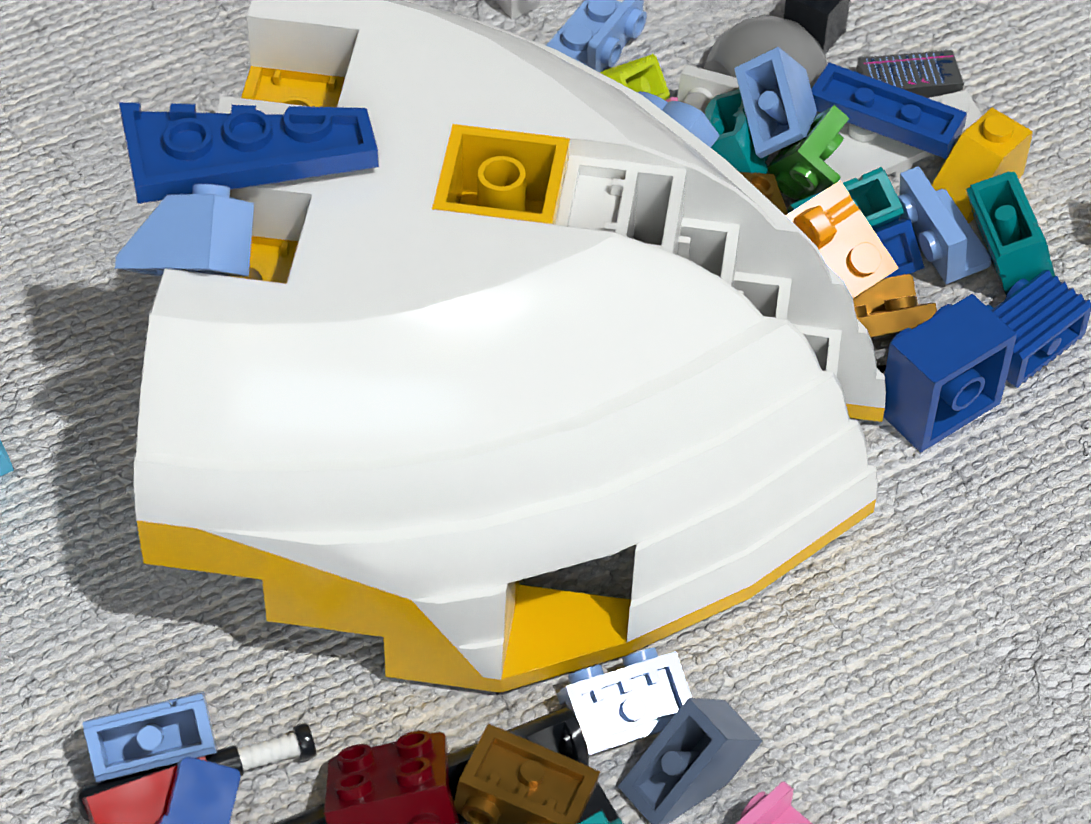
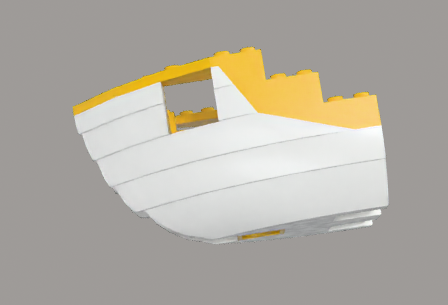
M251 0L246 15L251 63L241 98L220 96L215 113H231L232 105H256V110L262 111L265 114L284 115L289 106L367 108L378 148L379 167L230 190L229 198L254 203L249 276H221L164 269L149 317L139 405L137 451L134 457L135 512L143 564L260 579L263 584L266 621L383 637L385 677L502 693L626 656L748 600L874 512L877 496L876 466L868 465L867 446L859 421L849 419L883 421L886 399L885 375L876 367L874 346L868 330L856 317L853 297L846 284L826 264L817 246L726 159L643 95L556 49L484 22L404 0ZM636 544L631 600L519 585V580L610 556Z

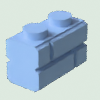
M204 691L82 722L96 782L177 763L185 757L197 758L214 754L218 750Z

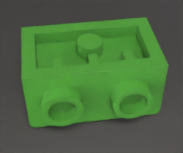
M835 105L816 115L807 136L782 148L767 166L768 172L774 174L779 190L792 199L803 200L826 190L841 179L840 175L824 162L842 143L844 137L839 134V131L850 119Z

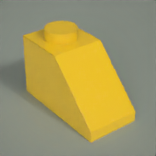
M993 107L990 108L961 134L933 181V188L935 191L945 189L967 222L970 223L974 217L966 189L972 184L1008 171L1016 172L1019 179L1024 174L1033 131Z

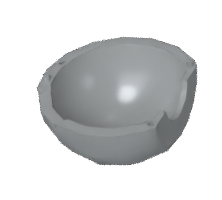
M763 15L744 19L721 34L707 56L704 69L737 78L735 67L776 47H780L806 69L812 89L827 66V60L818 41L799 23L771 15Z

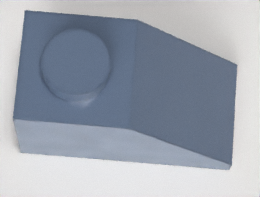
M688 698L618 787L650 824H669L725 787L763 740L726 700Z

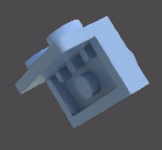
M919 166L900 173V192L898 198L904 211L900 218L911 219L916 239L921 246L923 254L929 262H932L945 284L989 268L991 256L945 189L935 191Z

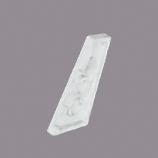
M968 90L929 98L967 112L965 127L961 134L982 116ZM846 123L839 131V134L844 137L842 143L824 162L840 175V180L844 183L853 178L859 179L863 174L880 167L885 170L887 175L891 174L896 178L900 176V173L912 169L913 163L926 157L935 160L940 158V156Z

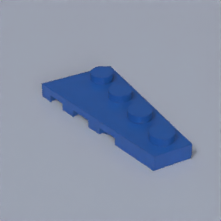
M119 102L137 204L160 201L166 195H190L193 193L194 184L220 185L229 187L232 190L379 167L378 148L367 108L289 106L284 115L265 114L262 111L256 110V105H232L231 113H197L196 104L170 103L169 112L141 111V103Z

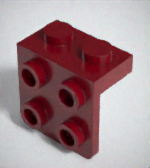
M419 730L406 733L395 742L374 747L367 744H357L341 750L328 761L324 809L327 824H460L449 787L448 743L445 733H429L428 731Z

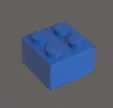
M973 294L954 305H944L932 318L917 327L902 330L892 339L888 347V358L884 374L886 399L883 417L921 453L1001 404L1017 333Z

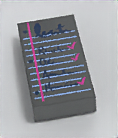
M953 50L861 57L857 61V73L926 98L963 91L964 82Z

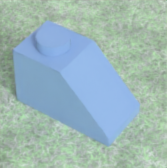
M776 47L734 68L755 152L758 157L763 158L807 136L817 114V109L807 71L802 65L780 47Z
M194 184L193 193L190 195H166L116 255L115 269L153 276H162L165 268L221 276H249L254 203L229 198V187L212 184Z

